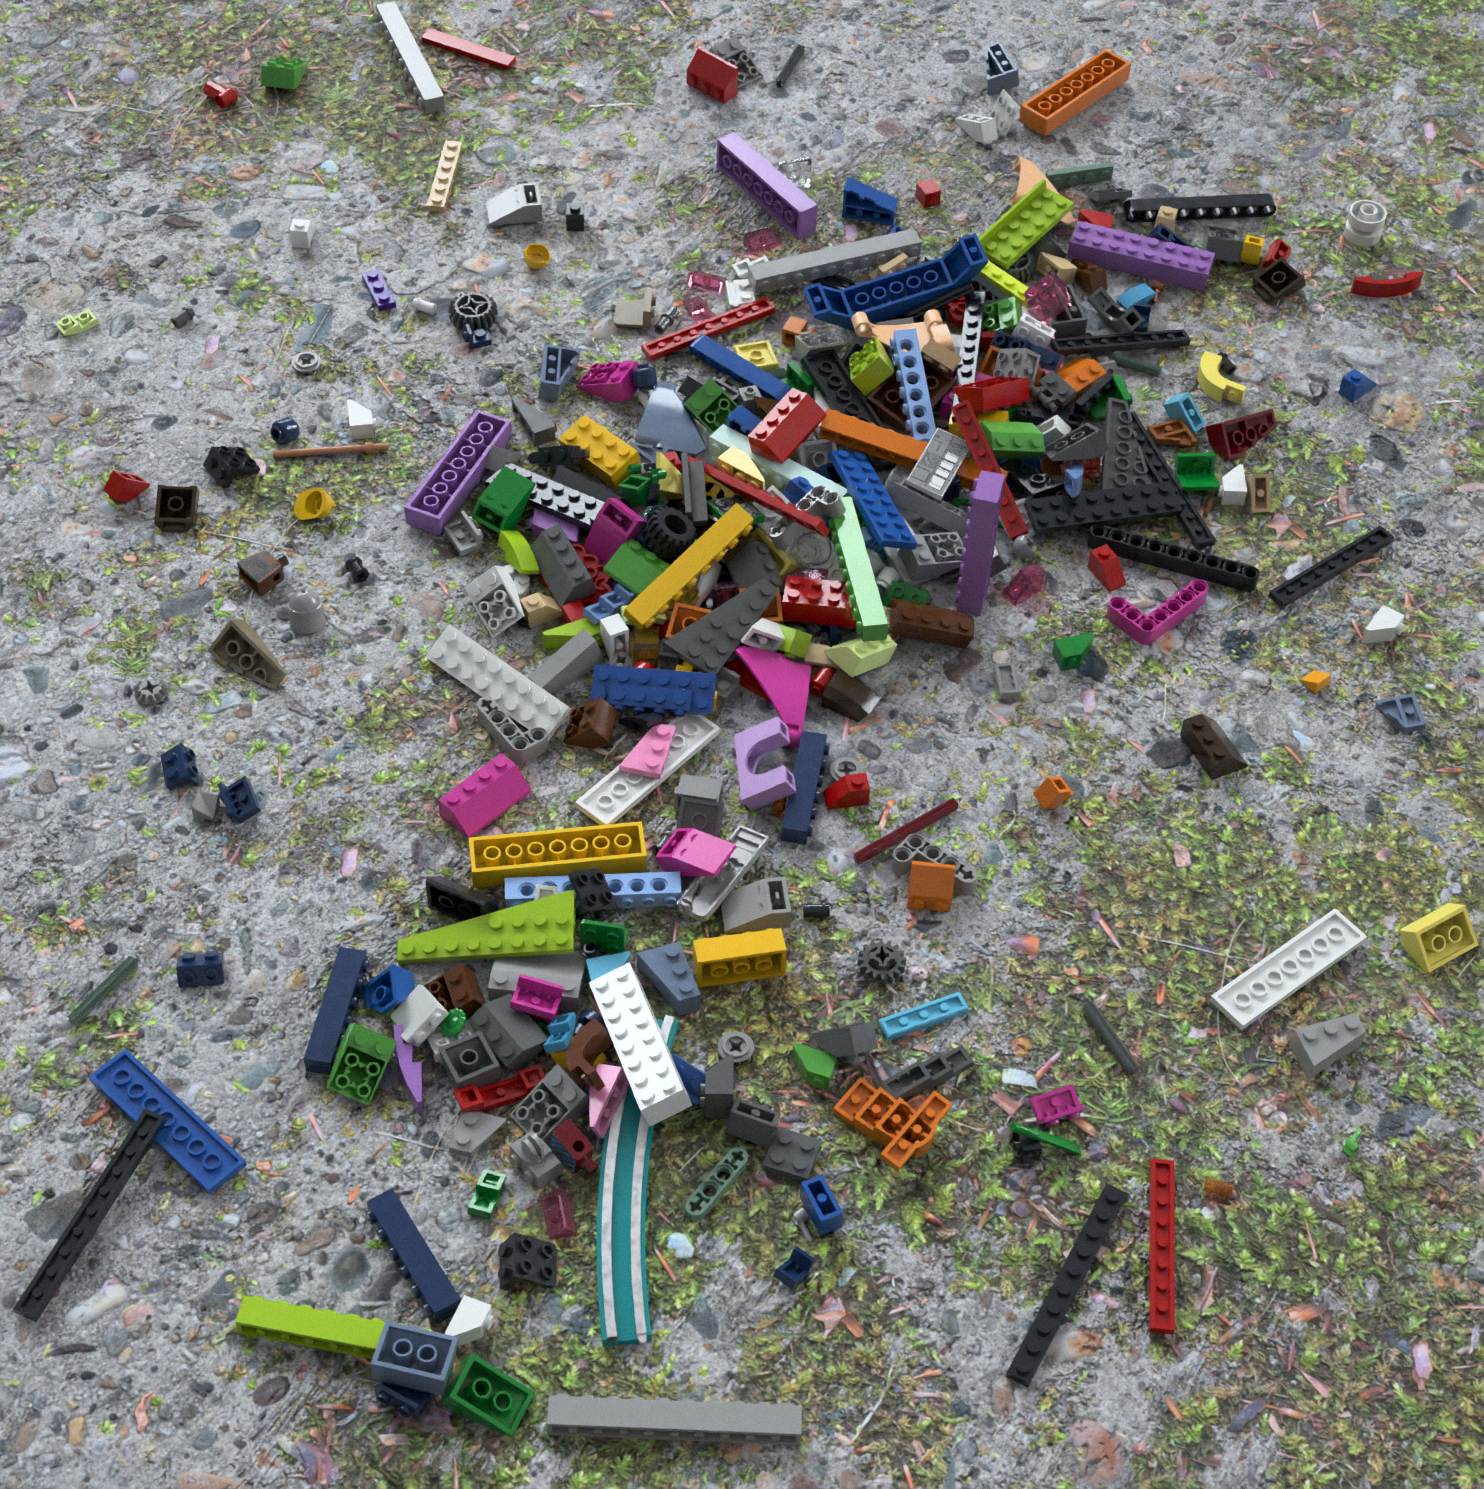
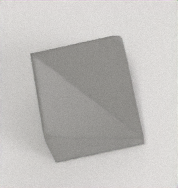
M198 791L191 806L193 817L214 821L220 807L219 795Z

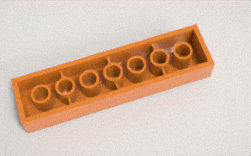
M1107 49L1103 50L1021 105L1019 122L1043 136L1048 135L1129 80L1131 63Z

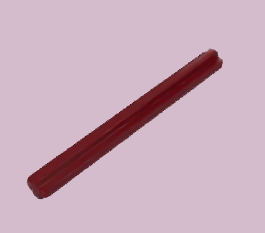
M950 798L855 852L853 854L854 861L857 864L864 863L906 839L910 834L922 830L957 810L958 802L954 798Z

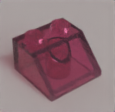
M1054 271L1044 276L1039 282L1030 286L1024 292L1026 302L1035 317L1044 324L1071 306L1066 284Z

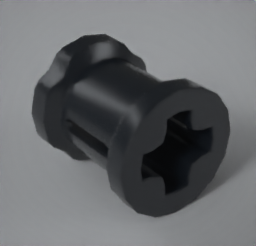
M352 557L346 561L345 568L351 572L354 582L361 583L369 577V572L367 568L363 567L362 560L359 557Z

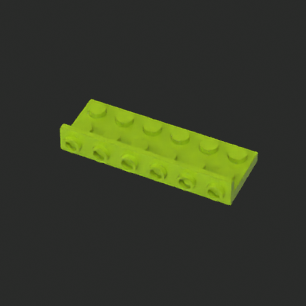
M1042 179L1027 194H1024L1016 204H1013L1005 214L1001 215L994 224L990 225L982 235L978 236L987 259L1008 269L1074 208V202L1046 188V180Z

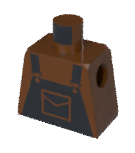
M268 551L257 553L237 562L239 576L260 597L284 580L283 567L289 564L284 554L274 558Z

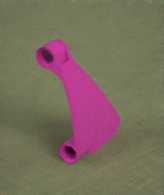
M746 645L735 649V653L754 675L773 704L780 719L788 727L790 743L785 746L798 749L805 719L811 665L788 660L785 655Z

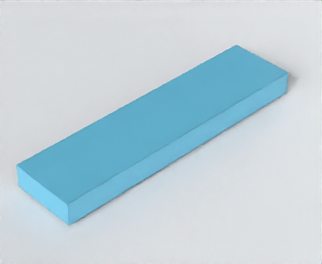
M957 992L879 1019L878 1025L888 1042L968 1014L969 1007L961 993Z

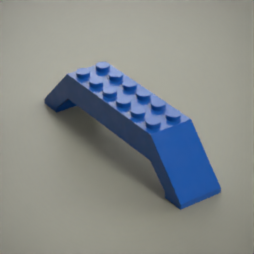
M976 233L958 238L959 241L941 258L840 290L816 283L804 287L803 291L815 319L854 330L851 317L855 313H866L868 320L872 324L905 314L917 306L970 282L988 264V259Z

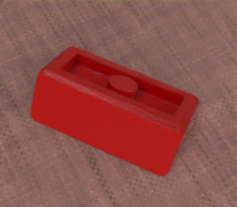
M1277 238L1270 244L1262 265L1268 267L1281 257L1287 261L1292 248L1280 238Z

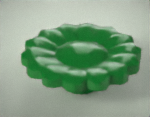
M458 1008L449 1011L447 1017L440 1024V1032L444 1037H456L457 1034L462 1032L467 1021L465 1018L466 1013Z

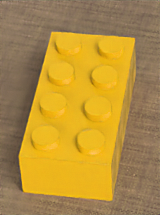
M585 414L558 438L560 446L577 445L580 446V450H589L590 458L581 459V466L615 490L620 483L629 477L627 467L630 464L641 463L636 449Z
M769 928L763 931L693 940L692 967L697 987L702 988L784 976L787 948L782 929Z

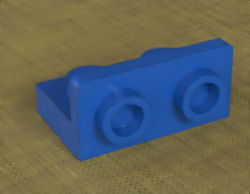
M674 1053L672 1058L690 1101L698 1105L700 1102V1083H705L706 1073Z

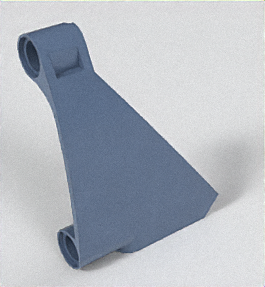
M658 381L643 413L635 442L642 445H653L656 449L663 450L664 447L668 448L670 452H676L680 461H682L681 453L687 452L688 456L699 455L706 450V447L687 411L675 394L677 384Z

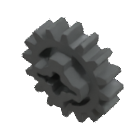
M882 939L879 940L878 944L872 940L870 946L865 944L863 945V950L859 951L857 966H860L859 972L865 973V979L871 977L872 983H875L877 980H880L881 985H884L885 980L893 983V977L899 980L900 974L904 973L906 965L904 951H898V944L891 946L890 940L886 944L883 943Z

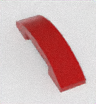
M1423 272L1405 273L1404 278L1373 280L1372 276L1354 277L1351 293L1375 298L1404 295L1420 287Z
M540 1064L518 1070V1076L480 1088L473 1084L454 1090L453 1094L463 1112L495 1109L525 1098L545 1077V1074Z

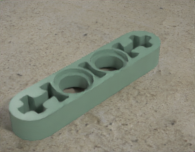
M735 1147L729 1150L685 1203V1215L689 1220H702L748 1165V1153L745 1149ZM741 1157L742 1161L737 1160L734 1164V1167L732 1168L731 1166L733 1165V1158L737 1159ZM723 1171L729 1173L730 1178L721 1180L717 1175ZM707 1188H712L716 1191V1194L708 1197L704 1195L703 1191ZM700 1204V1211H691V1207L696 1208Z

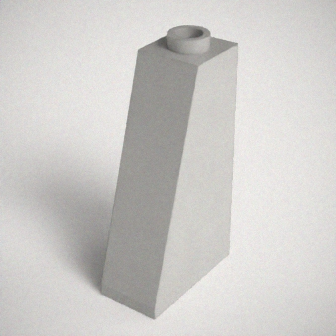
M582 629L531 673L528 678L553 695L593 670L595 664L605 662V659L597 641Z

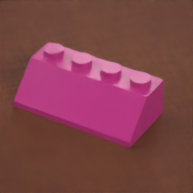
M500 753L438 800L439 814L445 821L469 839L531 793V788L516 764Z

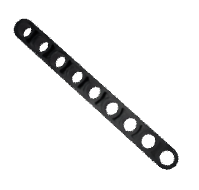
M1268 193L1130 199L1125 201L1122 206L1125 218L1130 223L1156 222L1161 205L1178 209L1176 221L1268 217L1276 212L1273 197Z
M1101 524L1092 525L1089 531L1087 544L1091 549L1107 544L1118 557L1245 592H1252L1257 587L1260 571L1254 566Z

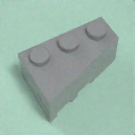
M1355 1013L1294 1029L1289 1045L1308 1081H1310L1317 1073L1322 1070L1325 1071L1332 1063L1338 1059L1341 1060L1359 1048L1366 1030Z

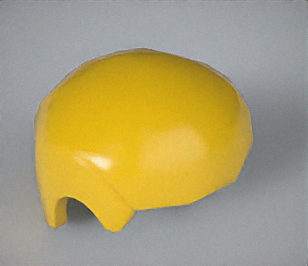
M539 243L529 244L524 249V260L529 267L542 269L550 262L551 256L546 246Z

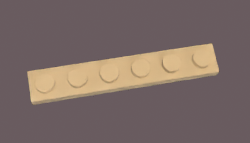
M445 140L427 202V211L445 212L463 148L462 142Z

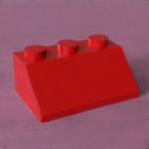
M699 47L687 68V84L725 104L737 96L738 67Z

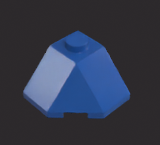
M393 964L364 985L365 1006L384 1014L389 1012L406 999L415 989L413 973Z

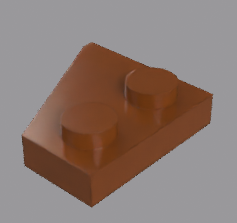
M1181 418L1147 427V432L1155 444L1197 447V439Z

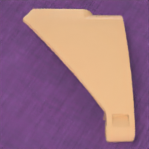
M1021 156L1016 159L1013 170L1020 174L1017 190L1010 201L1011 206L1016 204L1024 194H1027L1042 179L1046 180V188L1058 193L1046 176L1036 167L1035 163ZM1071 212L1067 213L1052 228H1055L1059 223L1064 225L1074 223L1075 219Z
M935 309L925 313L924 322L904 325H874L868 320L867 314L864 312H857L851 317L854 330L858 336L873 340L877 337L880 343L887 347H890V338L893 337L894 330L916 328L920 351L924 345H927L930 339H933L954 352V344L947 324H943L939 311Z

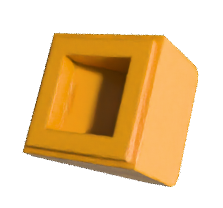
M1314 670L1303 677L1300 682L1316 693L1329 684L1331 674Z

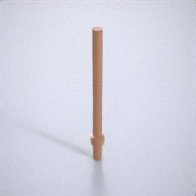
M365 442L364 445L273 450V458L359 452L373 454L374 451H389L388 443L373 444V442Z

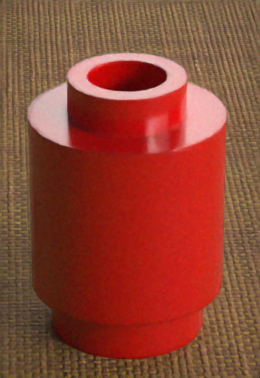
M829 667L819 669L809 682L810 692L815 696L822 697L826 685L835 675V672Z

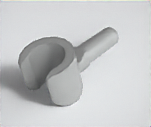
M800 1208L794 1213L792 1221L794 1225L799 1226L806 1242L810 1243L812 1238L804 1223L809 1219V1216L805 1209Z

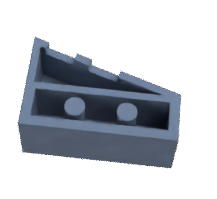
M999 41L986 45L988 95L1001 92L1003 89L1007 90L1019 86L1018 69L1002 43Z
M544 344L540 368L539 399L558 400L578 366L580 349Z
M680 942L637 953V969L640 973L643 972L649 979V983L659 990L663 999L678 1016L700 1010L701 994Z

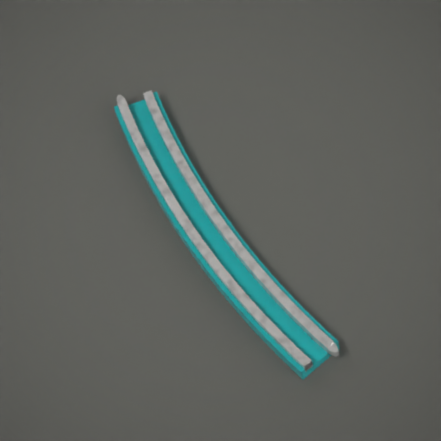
M665 1015L664 1020L656 1019L671 1054L679 1021L674 1020L672 1016ZM620 1061L618 1067H622V1068H623V1066H622V1064H621V1061ZM630 1084L604 1136L597 1210V1284L602 1347L639 1343L641 1347H644L646 1342H652L646 1281L645 1217L648 1171L655 1125L649 1126L640 1111Z

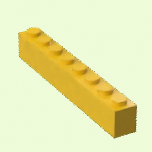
M736 503L625 608L623 615L640 631L645 627L647 629L650 628L656 621L654 618L659 614H665L673 600L677 602L683 596V591L687 587L690 589L698 581L696 578L701 574L704 576L712 568L710 565L714 561L719 562L726 553L724 552L728 548L733 549L738 544V538L742 535L746 536L753 529L752 523L754 518Z

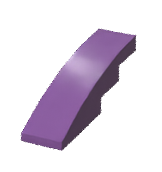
M403 1024L394 1025V1038L397 1041L395 1045L396 1057L401 1079L417 1113L423 1114L422 1062L414 1063L412 1043L404 1044V1039L400 1036L404 1032Z

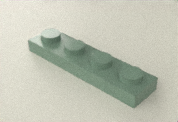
M1112 162L1051 170L1046 171V178L1054 188L1107 181L1112 178L1114 166Z

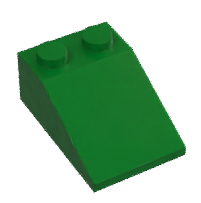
M472 1353L462 1359L447 1387L445 1396L441 1398L439 1403L462 1417L513 1437L535 1392Z

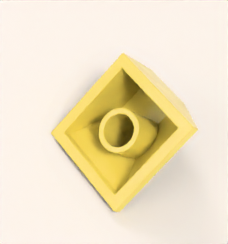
M656 452V468H661L667 472L666 478L659 480L660 488L658 493L664 500L685 499L683 474L661 452Z

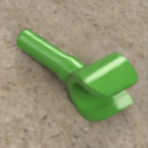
M1360 1128L1355 1130L1352 1137L1346 1140L1342 1148L1350 1157L1360 1147L1355 1143L1362 1132Z

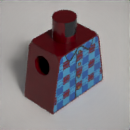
M570 1118L552 1132L549 1148L562 1165L572 1174L577 1173L580 1169L588 1176L596 1172L599 1166L592 1160L594 1147Z

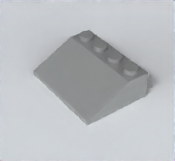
M569 953L496 958L488 985L489 1002L510 993L514 995L519 975L523 974L563 986L561 1002L558 1007L559 1011L578 1013L586 974L587 958L583 955Z

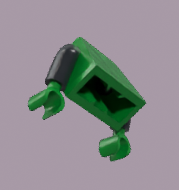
M630 464L627 467V472L630 476L620 483L618 487L633 510L646 514L649 519L654 511L657 510L656 508L662 504L658 494L660 488L659 480L665 479L667 472L661 468L653 469L651 472L652 481L651 478L635 475L641 473V464Z

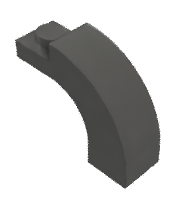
M1102 286L1087 298L1089 303L1098 312L1097 316L1118 333H1130L1144 321V318L1133 306L1129 310L1122 308Z

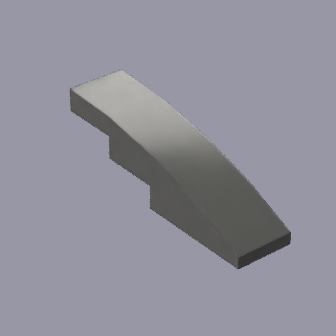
M961 1044L943 1055L940 1052L923 1063L921 1060H918L881 1082V1085L896 1100L899 1097L904 1099L955 1077L973 1067L974 1061Z

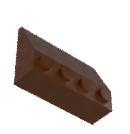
M922 358L931 407L933 409L956 384V380L940 370L935 364L929 363ZM896 366L894 373L872 391L867 397V401L880 420L906 430L905 422L907 416L903 415L902 411L904 401L899 395V387L901 385L896 379V371H898Z

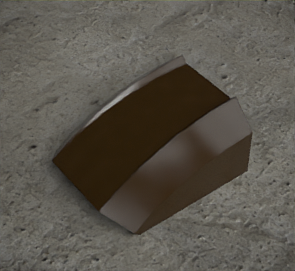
M1283 257L1276 260L1252 280L1253 290L1266 302L1282 299L1306 286L1304 276L1292 268Z
M158 485L154 524L163 532H187L194 525L200 495L198 487Z
M838 669L825 687L821 706L856 722H860L871 713L881 698L856 676L851 677L843 669Z

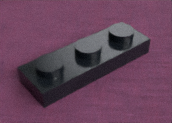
M1106 374L1075 402L1073 413L1081 414L1082 416L1088 414L1095 404H1099L1105 395H1109L1113 389V376Z

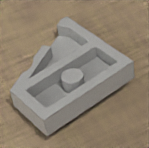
M462 1111L448 1147L449 1152L472 1157L479 1151L482 1145L487 1144L492 1139V1135L496 1131L506 1127V1119L481 1112Z

